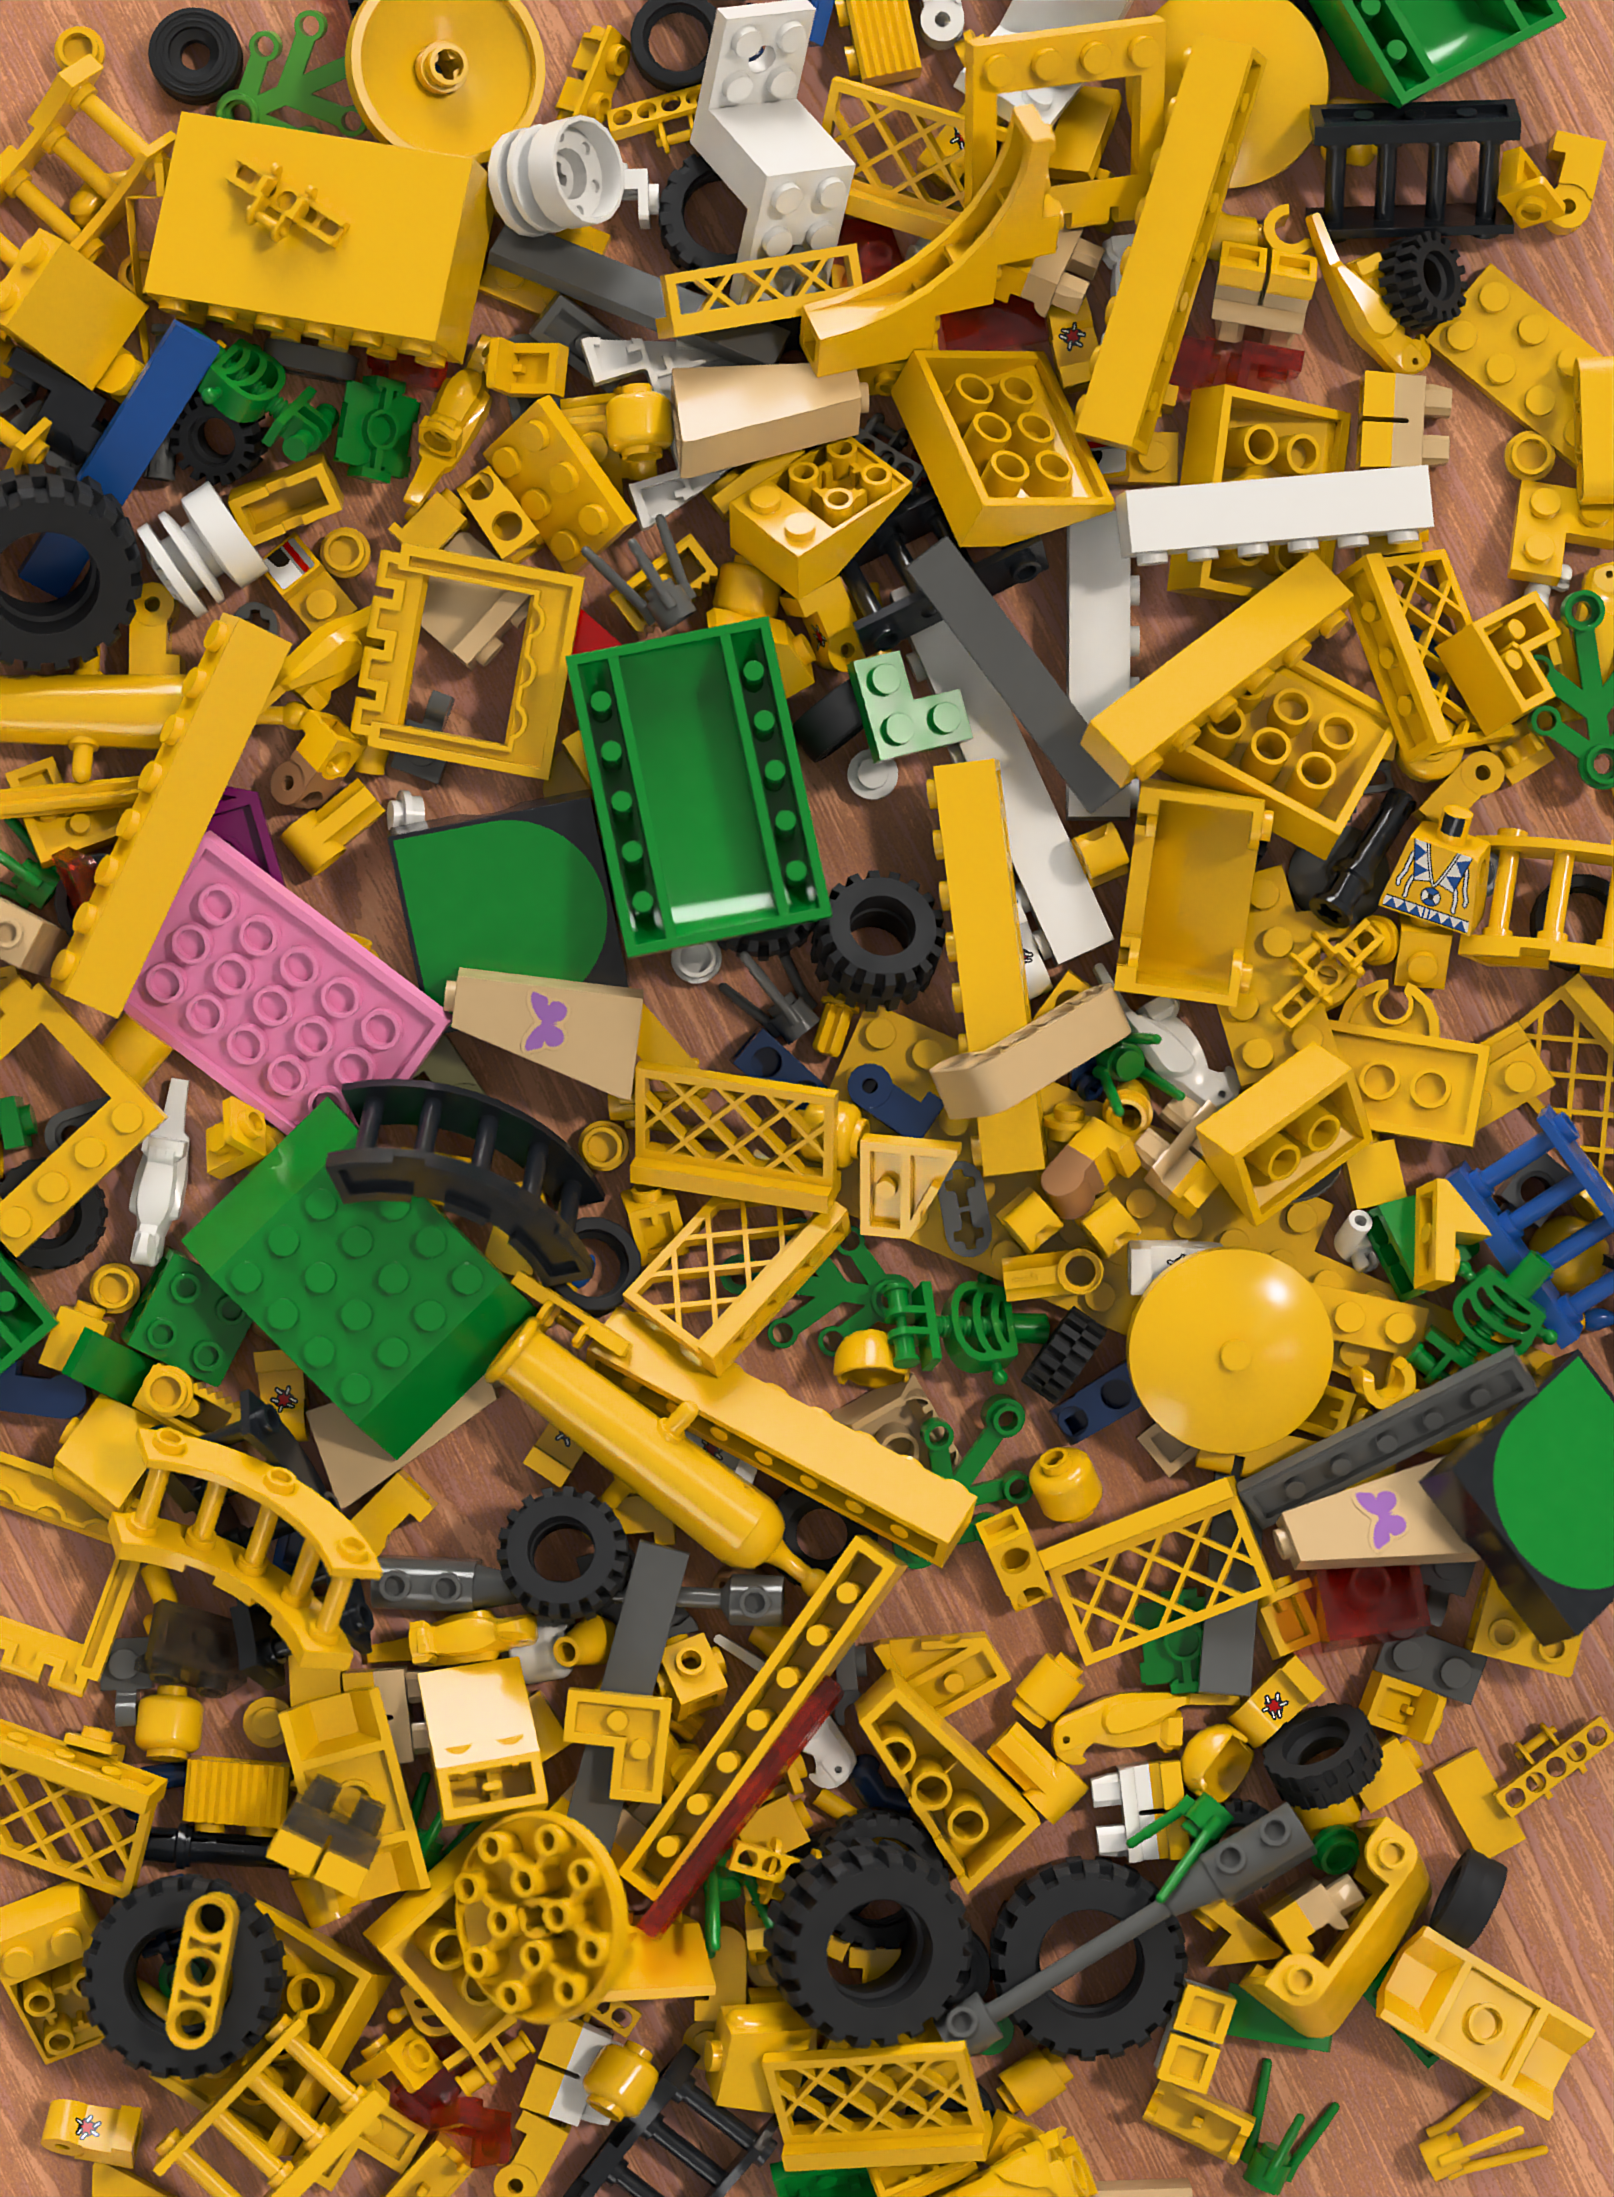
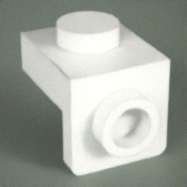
M623 162L625 188L621 201L638 200L640 229H651L650 215H659V184H650L647 168L628 169V164Z

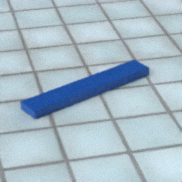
M174 319L77 474L76 480L81 482L85 476L93 478L101 484L104 495L112 493L121 506H123L220 351L219 344ZM41 532L19 567L18 577L59 599L67 595L90 557L86 548L76 540L58 533Z

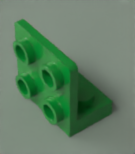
M166 1245L162 1259L154 1267L138 1302L135 1304L120 1333V1337L128 1346L168 1365L179 1367L187 1374L209 1385L218 1387L253 1320L208 1275L201 1265L191 1261L184 1253Z

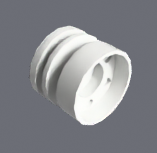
M578 115L555 120L545 125L537 124L529 128L515 129L503 134L492 148L488 163V185L495 209L504 223L519 235L537 237L547 233H557L567 228L577 229L596 225L611 219L621 204L625 188L624 165L618 145L608 129L595 118Z
M209 481L181 499L182 506L190 521L181 527L165 511L158 514L160 521L169 533V536L162 541L147 522L136 529L143 541L146 558L173 598L190 609L198 619L208 612L197 594V591L205 586L215 601L221 604L225 601V597L217 580L219 576L226 573L235 584L243 589L269 571L268 566L256 548L246 538L234 516Z

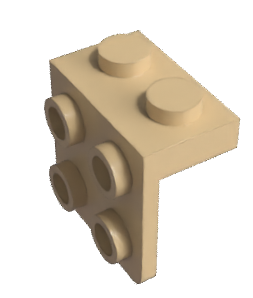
M468 532L458 533L443 549L499 560ZM429 576L421 627L472 672L479 663L485 667L494 659L504 646L500 641L501 638L513 625L519 629L526 623L531 595Z

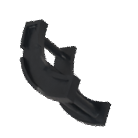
M373 1079L342 1084L341 1091L359 1125L355 1149L328 1152L325 1168L344 1204L363 1201L411 1203L412 1196L444 1202L443 1210L465 1217L481 1226L489 1222L509 1236L508 1244L529 1263L544 1287L593 1278L595 1263L585 1245L575 1234L579 1206L602 1202L605 1200V1193L583 1159L547 1126L525 1112L496 1098L449 1084L408 1079ZM400 1124L418 1126L413 1150L376 1148L381 1125ZM439 1129L458 1133L475 1140L471 1163L434 1153ZM494 1149L525 1169L522 1187L491 1171ZM542 1188L549 1196L556 1210H558L557 1213L541 1199Z
M250 1389L240 1392L241 1420L197 1437L226 1447L247 1440L266 1459L263 1462L273 1467H281L291 1471L298 1481L314 1490L341 1512L337 1498L333 1493L327 1492L310 1459L293 1434L281 1421L275 1407L271 1404H265ZM162 1423V1424L157 1425V1426H155V1427H152V1428H150V1429H151V1430H158V1429H160V1428H168V1427L165 1426V1425ZM146 1468L147 1475L149 1473L150 1468ZM171 1471L165 1491L178 1504L184 1514L194 1511L197 1515L208 1480ZM228 1488L214 1531L218 1536L247 1549L254 1526L248 1528L241 1524L228 1500V1497L239 1492ZM279 1516L272 1540L297 1530ZM322 1560L318 1564L311 1588L326 1582L329 1588L332 1576L329 1575ZM354 1578L338 1625L345 1634L350 1646L362 1655H366L372 1652L370 1631L374 1627V1619L370 1608L366 1604L360 1578ZM236 1598L238 1605L229 1609L237 1641L239 1671L268 1691L286 1685L284 1663H286L288 1656L293 1655L283 1638L270 1625L273 1616L258 1603L248 1606Z
M684 2044L659 2072V2081L655 2085L653 2093L642 2113L633 2118L624 2117L616 2125L563 2197H593L603 2183L610 2187L616 2184L631 2197H665L627 2167L629 2161L623 2158L639 2137L645 2141L651 2138L709 2183L712 2187L704 2197H724L752 2163L760 2168L775 2150L778 2142L772 2136L779 2126L776 2114H773L756 2133L726 2108L716 2106L714 2099L694 2084L697 2079L690 2074L701 2055L687 2044ZM671 2099L677 2104L683 2101L743 2148L726 2169H723L663 2122L665 2116L660 2111Z

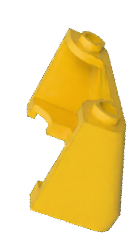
M1148 778L1141 782L1113 991L1237 1007L1239 993L1249 994L1253 963L1243 962L1255 866L1260 841L1270 842L1274 811L1264 810L1265 799Z
M1388 1817L1361 1820L1355 1825L1360 1855L1350 1877L1354 1883L1368 1894L1364 1898L1366 1902L1361 1904L1348 1920L1349 1928L1340 1931L1319 1961L1307 1954L1294 1953L1285 1956L1277 1963L1274 1969H1266L1258 1964H1253L1238 1984L1294 2030L1306 2037L1324 2038L1332 2035L1341 2026L1427 1907L1432 1897L1433 1884L1414 1840Z

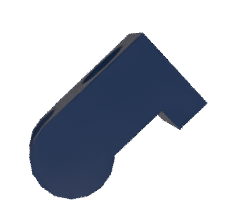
M760 1026L755 1029L729 1060L748 1077L829 1089ZM802 1102L794 1109L796 1111L798 1109L805 1110L809 1103Z
M864 1064L857 1067L851 1073L848 1080V1091L852 1101L902 1137L923 1138L944 1108L942 1100L930 1091H928L922 1102H919L894 1085L889 1073L877 1064Z
M18 1359L0 1375V1411L67 1419L83 1414L90 1407L92 1401L91 1387L65 1374H60L53 1378L22 1374L24 1360Z
M1124 1359L1111 1367L1110 1370L1090 1381L1081 1390L1049 1410V1413L1070 1446L1084 1440L1142 1406L1130 1381L1127 1360Z

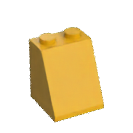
M41 228L23 244L19 251L18 260L6 278L0 282V329L35 358L93 391L149 308L145 302L67 242Z

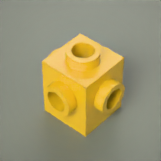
M704 1632L690 1638L687 1634H680L667 1640L654 1692L658 1697L673 1698L671 1711L676 1722L724 1704L728 1684L724 1678V1675L727 1674V1667L721 1651L717 1646L710 1647Z

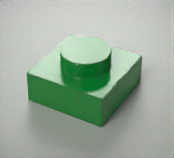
M20 1096L0 1098V1129L5 1150L15 1151L33 1147L31 1135L38 1133L33 1107L31 1104L24 1105L23 1097Z

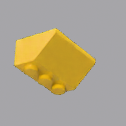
M1314 1041L1195 1127L1207 1165L1247 1220L1256 1228L1374 1141L1353 1069Z
M674 1906L651 1908V1915L633 1916V1911L627 1909L628 1923L638 1933L630 1947L626 1949L621 1969L613 1986L600 2002L716 1995V1984L699 1922L683 1914L682 1908Z

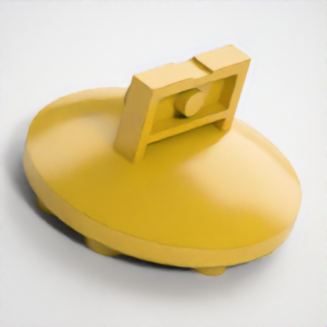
M544 1810L512 1814L497 1821L477 1839L465 1859L460 1875L455 1881L456 1928L464 1956V1968L467 1974L474 1978L480 1989L497 2007L507 2014L528 2023L552 2024L568 2021L587 2013L595 2007L613 1986L621 1969L626 1949L630 1947L638 1933L628 1923L624 1889L610 1855L600 1841L586 1827L560 1813Z

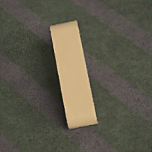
M1112 983L1101 984L1075 995L984 1051L959 1054L932 1067L929 1072L949 1118L984 1117L1007 1110L1128 1036L1132 1030L1117 994L1113 991Z

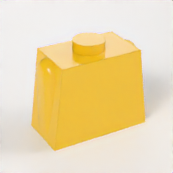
M99 1394L82 1420L75 1416L63 1431L59 1443L63 1446L54 1458V1467L52 1469L54 1480L79 1496L108 1520L112 1511L127 1512L145 1486L148 1476L135 1437L137 1429H150L162 1424V1422L126 1406L116 1399Z
M786 2001L720 2006L713 2040H707L704 2048L705 2078L716 2106L775 2114L761 2064L764 2053L808 2050L813 2028ZM795 2069L779 2070L781 2078L800 2089L803 2074Z

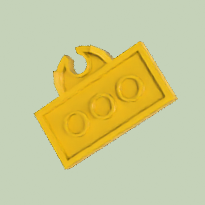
M1282 864L1257 871L1254 874L1243 962L1253 963L1249 994L1239 993L1237 1007L1217 1004L1242 1089L1253 1086L1313 1041L1340 1059L1326 1012L1344 1004L1357 989L1359 981L1358 977L1350 973L1329 994L1335 1001L1331 1007L1328 1008L1320 1002L1291 1031L1270 1012L1304 976L1298 969L1294 972L1289 967L1292 964L1288 958L1289 953L1292 952L1299 955L1313 942L1310 935L1312 931H1317L1321 935L1326 933L1329 936L1327 940L1329 943L1335 941L1342 942L1352 932L1349 926L1340 929L1324 923L1312 911L1296 912ZM1321 949L1306 963L1312 970L1322 961ZM1323 967L1318 971V979L1323 984L1330 985L1336 982L1337 973L1331 967ZM1306 987L1300 991L1301 998L1306 1002H1310L1315 997ZM1290 1001L1281 1010L1284 1017L1291 1020L1301 1009L1297 1003Z
M1388 979L1377 980L1361 988L1358 987L1345 1001L1339 1020H1329L1340 1060L1353 1069L1371 1132L1474 1149L1491 1046L1441 1038L1440 1019L1431 999L1417 986L1407 982L1404 989L1405 996L1408 999V1010L1404 1016L1393 1020L1385 1018L1380 1013V1003L1389 993Z

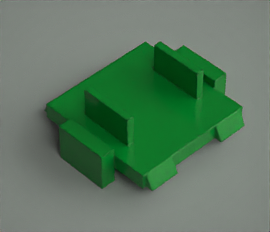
M379 375L363 376L362 383L346 380L333 461L350 465L347 471L348 477L374 484H390L391 477L396 479L408 477L411 457H408L413 422L417 423L420 403L416 402L417 399L402 395L405 394L406 383Z
M1195 1586L1184 1587L1177 1603L1198 1612L1204 1609L1205 1596L1197 1597V1588ZM1174 1589L1159 1590V1595L1170 1600ZM1155 1601L1138 1603L1134 1610L1135 1624L1147 1630L1159 1627L1167 1607ZM1174 1610L1169 1623L1186 1615ZM1203 1621L1142 1644L1144 1662L1139 1663L1141 1683H1146V1685L1169 1683V1692L1171 1694L1197 1692Z

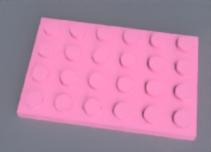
M211 830L204 834L123 1008L126 1013L241 1101L264 1113L265 1119L287 1136L327 1096L359 1127L341 1091L342 1084L373 1079L411 1080L452 1023L453 1017L450 1012L443 1011L441 1005Z

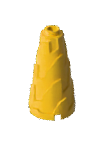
M1059 2126L1038 2136V2140L1010 2152L991 2167L966 2178L953 2190L939 2197H1091L1097 2195L1098 2191L1089 2165L1073 2135L1062 2139L1066 2135L1067 2128Z

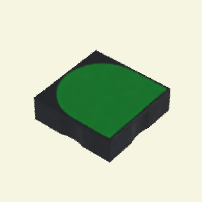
M591 789L520 802L510 808L494 813L481 815L458 814L390 828L387 839L419 989L442 1007H444L447 980L457 981L459 967L631 988L618 918L613 910L605 870V854ZM451 1023V1024L449 1025V1027L447 1028V1030L445 1031V1033L454 1032V1031H459V1030H458V1029H455V1028H453V1027H451V1026H452V1023Z
M1579 1349L1542 1364L1531 1375L1537 1386V1394L1494 1414L1492 1419L1481 1430L1463 1439L1419 1481V1484L1462 1541L1468 1544L1485 1562L1500 1591L1543 1647L1578 1637L1614 1601V1395Z

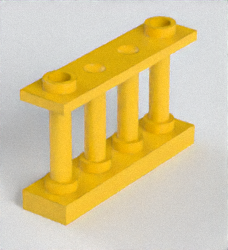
M302 2008L292 2018L284 2013L264 2034L263 2037L269 2042L183 2131L175 2126L158 2143L154 2150L159 2156L156 2159L153 2171L161 2177L176 2162L212 2197H243L190 2147L212 2124L269 2178L266 2184L271 2188L263 2197H300L389 2105L391 2093L377 2079L366 2089L360 2084L355 2087L299 2034L306 2026L308 2014ZM283 2049L341 2102L338 2108L343 2113L330 2127L325 2122L319 2125L263 2072ZM247 2086L305 2140L302 2146L307 2151L294 2164L289 2160L282 2162L226 2109Z

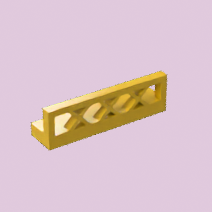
M857 243L660 275L666 317L655 319L658 339L680 337L801 316L802 305L838 296L863 285ZM843 256L848 286L832 289L818 278L817 275L828 258ZM815 261L810 270L800 264ZM786 265L804 278L793 296L787 297L769 285L779 268ZM768 269L762 278L753 271ZM737 273L742 274L756 285L746 303L737 305L721 293L731 276ZM720 276L714 286L705 280ZM692 281L708 293V296L697 312L681 314L676 284ZM811 284L820 290L806 293ZM764 292L772 298L770 300L758 301ZM715 300L724 306L722 308L710 309Z

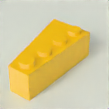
M891 1667L854 1703L860 1725L892 1776L899 1783L917 1816L921 1818L933 1837L934 1843L944 1859L948 1861L958 1881L968 1895L1041 1824L1035 1807L1008 1778Z

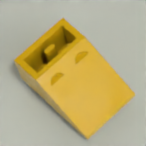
M852 436L821 444L729 502L730 547L799 601L841 572L913 489V483Z
M516 1656L417 1673L443 1828L506 1817L522 1812L545 1810L548 1805V1796L520 1658Z
M68 1880L0 1907V1980L45 2065L102 2043L101 2040L105 2037L98 2025L91 2027L86 2012L91 2009L88 1997L82 1998L80 1983L86 1976V1968L82 1967L84 1952L91 1946L93 1941L91 1934L98 1922H100V1919L83 1885L73 1880Z

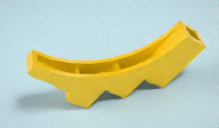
M1033 104L1013 107L1006 140L991 173L970 204L943 233L912 258L881 277L841 295L802 305L799 344L817 378L909 359L913 350H932L934 332L940 328L939 315L994 304L996 281H1000L1002 277L1001 264L1056 253L1058 233L1064 228L1062 206L1057 199L1053 200L1049 194L1050 155L1055 153L1056 142L1052 127L1048 123L1044 124Z

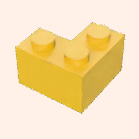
M1536 590L1469 624L1434 648L1486 737L1517 721L1556 696L1532 653L1562 634Z

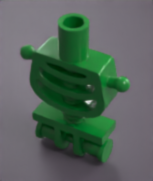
M194 328V329H193V330L197 331L198 333L204 335L205 337L209 338L207 335H205V334H204L203 332H201L199 329H197V328ZM240 338L228 350L219 345L220 351L197 388L202 400L207 404L214 405L229 419L241 423L257 421L269 412V416H273L275 421L261 442L271 447L282 437L285 439L282 445L283 452L292 461H302L307 457L308 453L316 451L321 443L330 436L332 429L339 423L340 416L337 409L327 403L320 404L316 409L311 406L310 402L317 391L310 385L292 403L288 404V400L284 401V398L280 397L279 393L286 381L285 370L275 358L262 351L258 344H251Z
M1533 1250L1527 1253L1507 1278L1491 1265L1484 1266L1475 1274L1469 1262L1460 1261L1457 1274L1467 1282L1455 1293L1453 1314L1459 1328L1466 1336L1462 1337L1463 1341L1460 1340L1459 1344H1457L1431 1324L1425 1331V1339L1441 1350V1355L1436 1358L1423 1348L1424 1344L1419 1341L1406 1356L1405 1360L1424 1374L1422 1380L1429 1385L1436 1378L1441 1381L1451 1376L1444 1370L1451 1360L1461 1366L1457 1372L1479 1362L1475 1357L1481 1352V1348L1493 1355L1512 1345L1517 1354L1521 1356L1529 1349L1536 1336L1547 1345L1555 1344L1558 1340L1557 1332L1553 1329L1542 1327L1546 1319V1309L1532 1298L1553 1273L1554 1267ZM1480 1287L1484 1288L1488 1297L1493 1301V1304L1489 1305L1490 1308L1479 1296L1478 1290ZM1466 1299H1470L1473 1309L1480 1316L1474 1325L1468 1320L1463 1310V1304ZM1508 1316H1511L1522 1323H1526L1527 1325L1520 1326L1510 1323L1506 1320L1509 1319ZM1496 1332H1499L1504 1336L1517 1340L1512 1343H1502L1491 1339V1337L1495 1336Z
M981 1272L977 1275L978 1282L967 1281L955 1289L944 1303L940 1316L936 1315L931 1281H921L911 1293L912 1305H909L908 1294L910 1293V1286L908 1284L892 1283L883 1288V1293L888 1299L889 1307L884 1312L885 1322L896 1325V1328L887 1333L888 1343L894 1345L896 1357L893 1359V1365L899 1369L915 1367L921 1361L922 1371H932L942 1360L940 1337L943 1339L948 1356L958 1369L967 1373L992 1371L993 1383L1001 1386L1008 1380V1375L1003 1369L1007 1368L1018 1356L1017 1343L1045 1344L1050 1332L1049 1319L1045 1313H1013L1011 1302L1006 1300L1005 1288L992 1285L993 1277ZM966 1302L963 1314L959 1316V1303ZM915 1346L919 1347L920 1357L916 1354Z

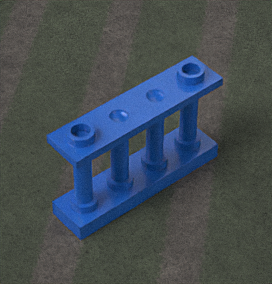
M1550 1104L1540 1111L1536 1119L1543 1131L1484 1170L1479 1168L1472 1170L1467 1161L1464 1160L1449 1170L1444 1178L1450 1182L1492 1234V1237L1484 1241L1508 1275L1512 1273L1530 1251L1521 1239L1524 1236L1523 1230L1583 1190L1587 1191L1603 1215L1543 1254H1540L1538 1251L1536 1253L1547 1260L1556 1270L1614 1232V1194L1576 1142L1580 1135L1574 1123L1564 1112L1557 1115ZM1556 1147L1573 1173L1515 1211L1505 1210L1502 1212L1491 1197L1495 1193L1494 1187ZM1614 1269L1572 1296L1568 1293L1561 1296L1550 1280L1554 1277V1273H1552L1532 1296L1534 1300L1546 1309V1319L1543 1324L1546 1329H1553L1557 1332L1558 1340L1556 1343L1561 1350L1579 1339L1583 1329V1325L1580 1322L1584 1319L1583 1313L1614 1294Z

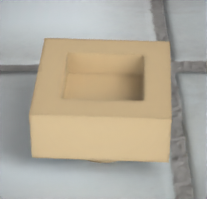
M1153 1422L1136 1436L1137 1440L1169 1478L1197 1455V1448L1174 1438L1156 1422Z

